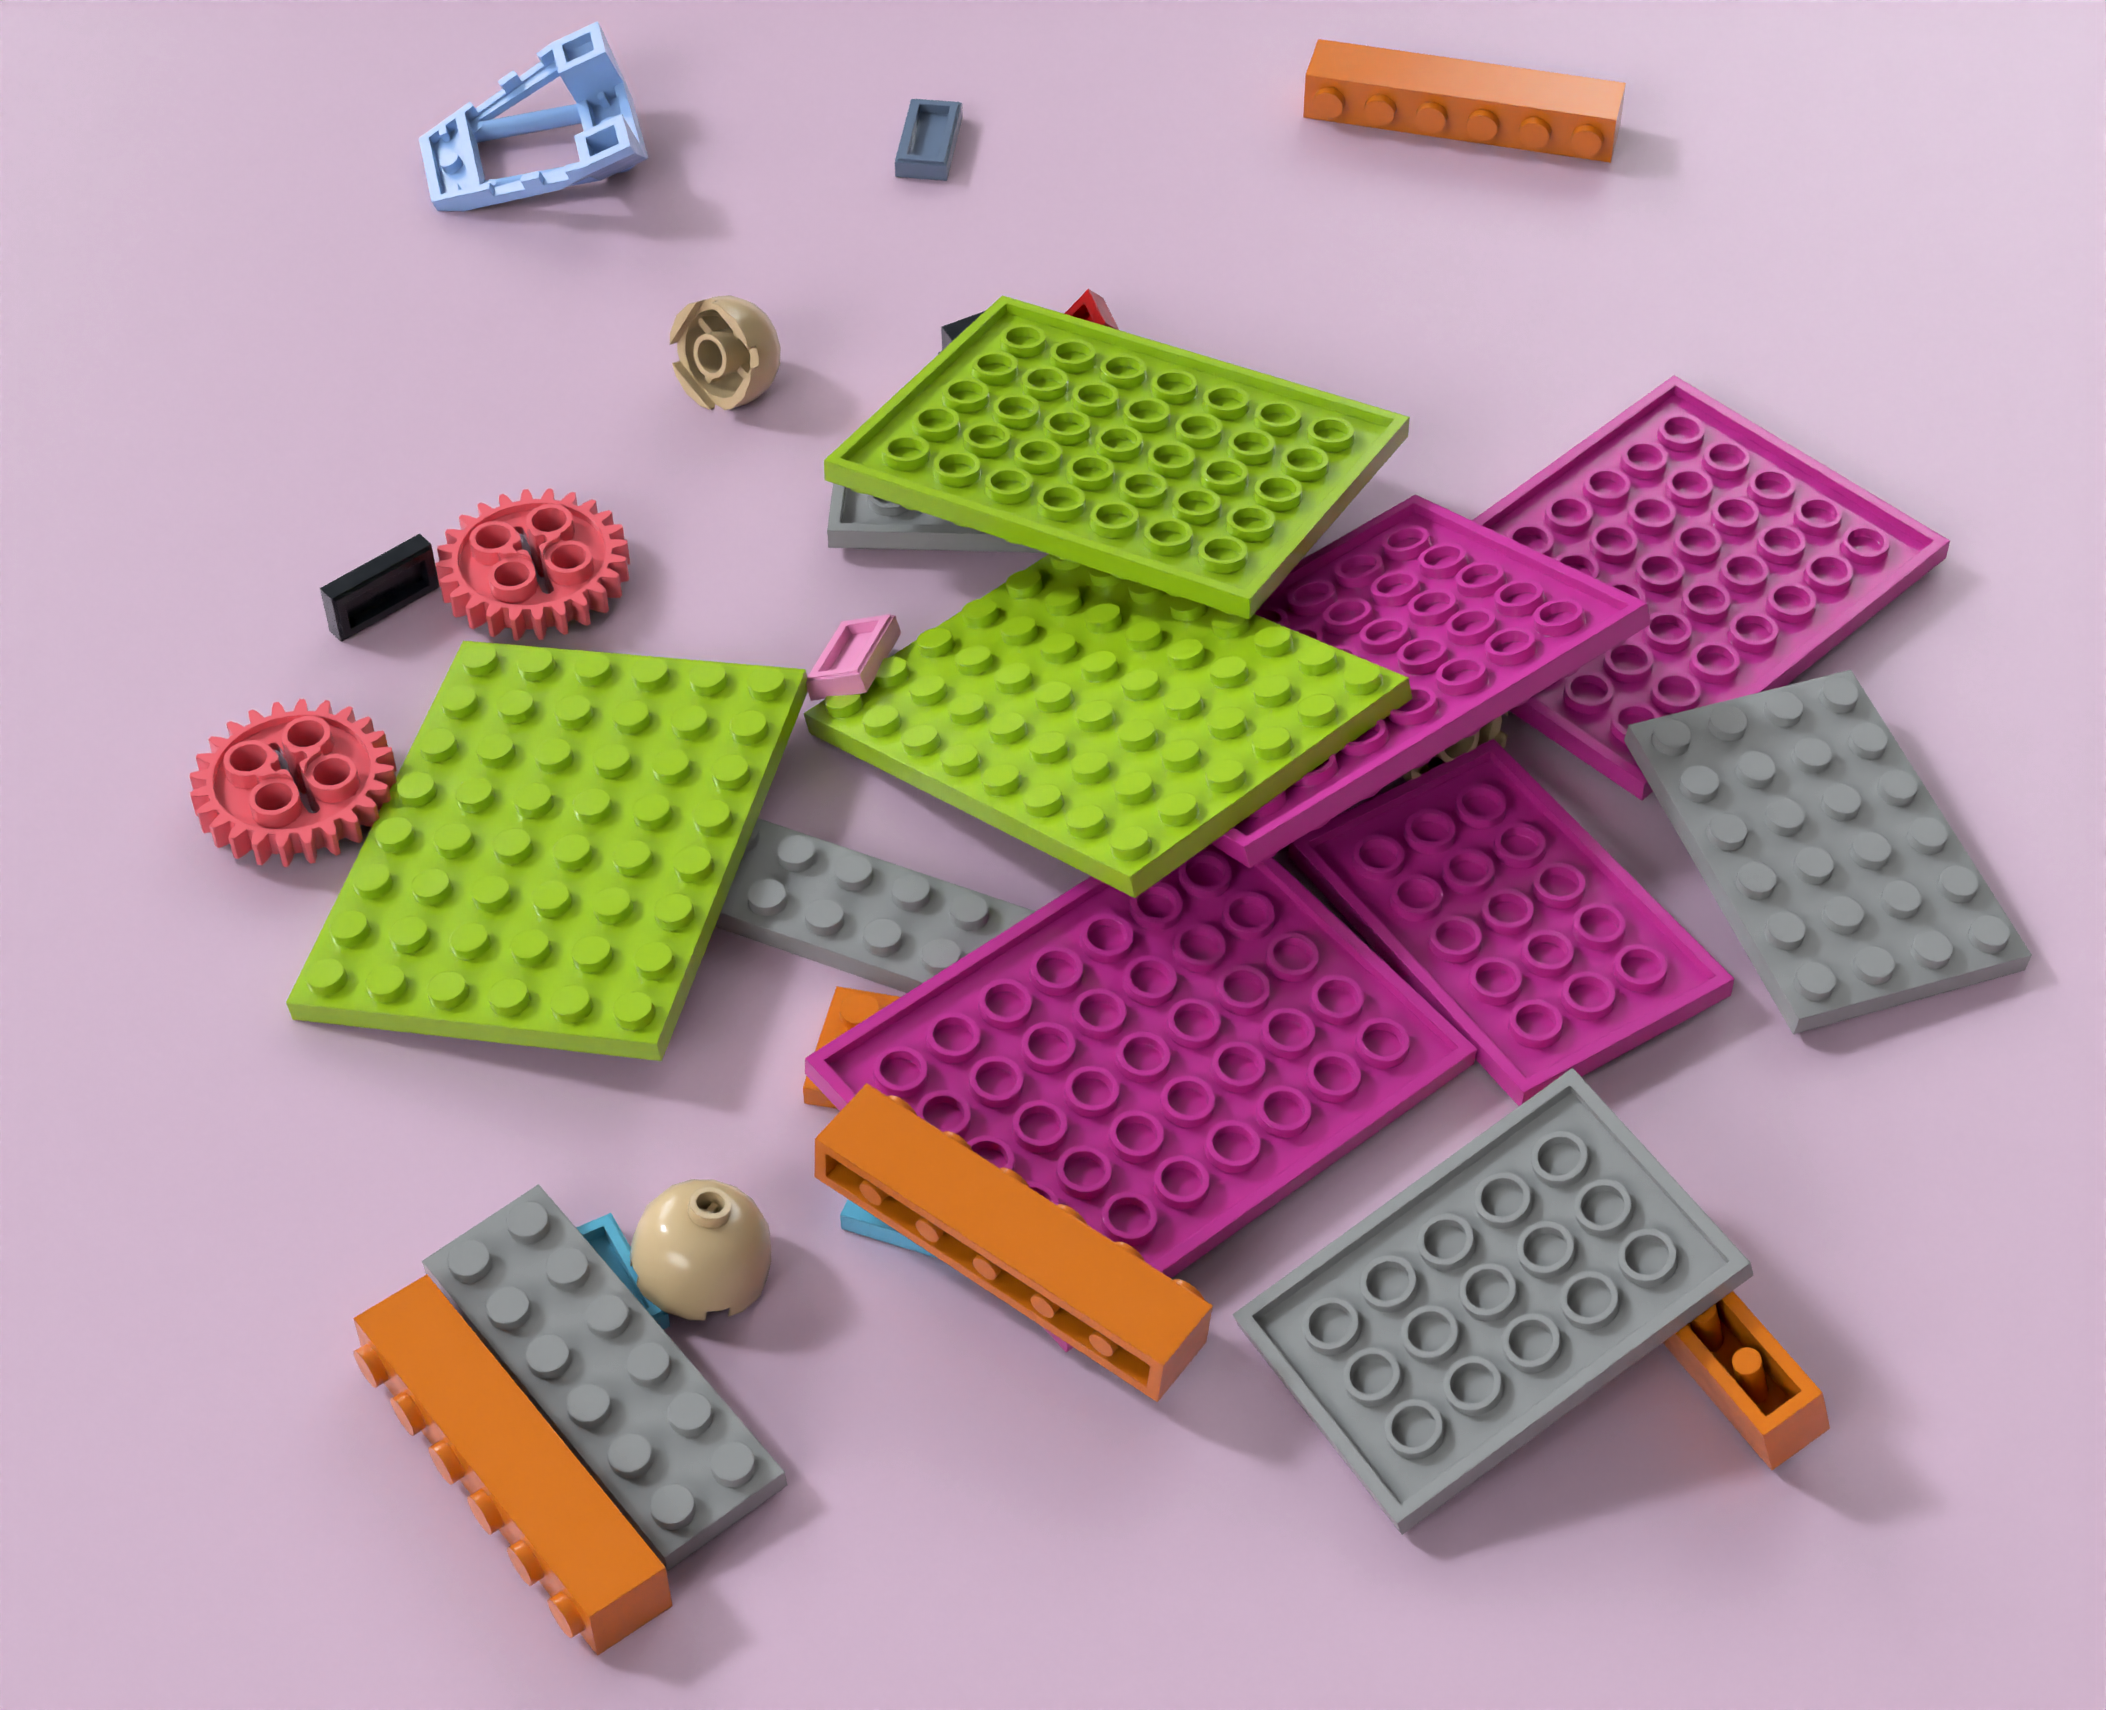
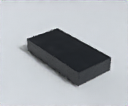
M419 533L321 587L320 591L329 631L342 642L439 588L432 545Z

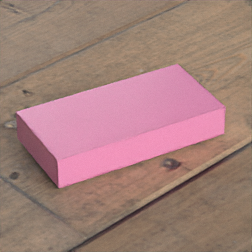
M887 614L842 621L807 677V691L810 700L825 699L826 696L867 693L883 659L888 657L901 635L896 616Z

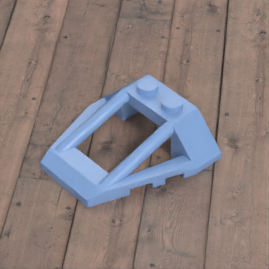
M598 21L550 43L537 53L540 62L520 77L513 70L498 81L502 88L498 93L477 108L471 102L467 103L419 138L431 202L437 211H468L558 191L569 186L601 181L616 173L629 171L636 164L648 159L633 98ZM559 76H561L577 103L493 119ZM582 124L584 131L574 136L580 162L553 169L485 180L477 143Z

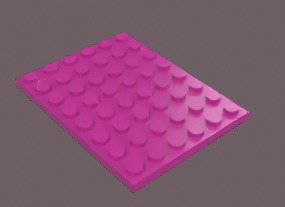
M1675 375L1472 520L1648 603L1651 625L1629 637L1621 646L1610 649L1583 665L1575 674L1560 679L1532 696L1524 705L1509 710L1641 801L1649 796L1653 790L1624 742L1628 725L1788 685L1946 559L1950 540Z
M1416 494L1300 560L1254 614L1409 677L1412 699L1399 709H1393L1385 719L1377 721L1374 727L1353 742L1346 744V747L1331 755L1324 763L1308 772L1303 778L1211 844L1248 868L1271 859L1279 850L1310 831L1322 828L1330 819L1361 800L1373 797L1384 786L1412 769L1427 764L1435 755L1463 738L1473 736L1479 732L1481 727L1509 710L1524 705L1532 696L1560 679L1575 674L1580 667L1606 651L1624 644L1629 637L1651 625L1648 603Z
M1210 844L1136 898L1090 876L805 1058V1074L839 1111L847 1105L866 1083L886 1096L893 1095L903 1099L914 1109L920 1118L942 1132L950 1131L959 1135L970 1145L973 1152L998 1168L1004 1167L1015 1171L1028 1183L1032 1190L1056 1205L1063 1204L1073 1208L1084 1218L1088 1226L1113 1242H1124L1132 1246L1142 1255L1146 1263L1169 1278H1173L1472 1066L1475 1061L1477 1048L1273 857L1248 868ZM1045 1329L1066 1353L1074 1348Z

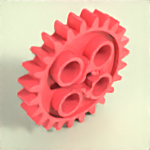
M548 488L541 499H533L530 491L524 489L521 493L520 501L512 502L505 494L499 495L500 506L494 509L481 502L477 504L479 517L474 518L468 515H460L461 530L447 529L445 531L447 544L440 545L437 548L439 562L435 563L444 603H451L453 615L456 618L467 615L469 628L475 629L487 622L491 637L497 636L505 627L511 628L513 640L519 641L526 629H534L535 635L539 640H544L547 628L553 626L560 633L566 635L569 633L568 622L573 619L586 626L591 624L590 609L607 613L609 611L607 597L621 598V582L629 581L628 565L630 564L628 543L624 539L622 524H614L613 515L610 510L598 513L596 501L593 499L578 506L575 492H570L559 501L555 500L553 489ZM519 534L525 536L530 546L531 556L527 550L522 549ZM535 569L540 577H544L548 594L541 590L537 582Z
M299 699L294 711L285 712L279 702H274L272 715L263 717L252 709L248 711L250 724L244 727L229 721L226 725L230 737L226 739L211 736L208 741L212 753L197 754L196 761L199 771L190 773L193 787L190 796L203 833H212L214 844L217 848L230 844L233 856L236 859L243 857L253 849L257 865H263L272 854H279L283 867H288L296 853H303L306 860L312 864L316 862L317 849L326 847L336 856L341 854L339 840L344 837L353 842L361 843L363 837L360 825L373 826L374 821H377L379 818L378 810L381 809L383 803L390 802V789L396 783L395 772L397 770L392 747L387 745L384 731L374 732L372 719L369 716L356 721L353 707L350 706L333 715L331 704L328 700L322 702L316 711H308L305 699ZM275 750L282 754L288 764L289 771L281 769ZM299 791L302 794L307 793L309 805L313 813H309L301 802Z

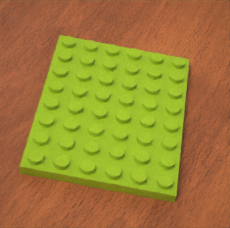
M1002 295L824 460L825 481L850 488L854 492L868 494L901 505L909 510L920 511L953 522L960 527H969L1005 539L1012 544L1024 545L1057 556L1064 561L1079 563L1109 573L1119 579L1137 582L1164 591L1174 597H1182L1219 609L1229 615L1250 619L1406 440L1409 433L1410 417Z
M1048 554L1025 570L1013 573L1007 578L1005 583L982 598L967 603L962 608V611L942 624L924 631L918 636L917 640L891 657L884 658L867 693L826 696L825 700L803 714L810 734L1136 898L1303 778L1308 772L1324 763L1331 755L1346 747V744L1353 742L1374 727L1377 721L1385 719L1393 709L1397 710L1412 699L1409 677L1254 614L1250 619L1229 615L1219 609L1182 597H1174L1164 591L1127 579H1119L1109 573L1079 563L1064 561L1057 556Z
M463 640L399 770L396 783L390 789L391 800L388 803H383L379 811V818L377 821H374L286 1001L292 1019L662 1061L807 695L806 669Z

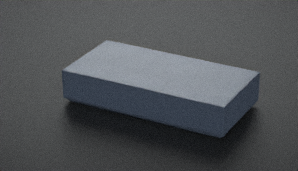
M911 99L895 158V177L947 181L963 118L962 103Z

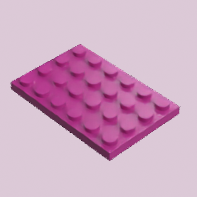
M1494 739L1330 819L1322 828L1310 831L1289 844V858L1382 959L1477 1048L1476 1061L1518 1106L1536 1095L1571 1068L1582 1077L1730 997L1732 994L1734 978Z

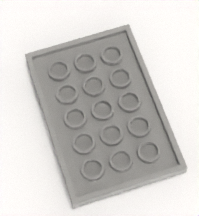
M1852 670L1628 725L1624 739L1625 744L1793 1034L2025 971L2032 954Z
M1571 1068L1232 1315L1239 1328L1403 1535L1751 1278L1753 1271L1751 1262L1583 1078Z

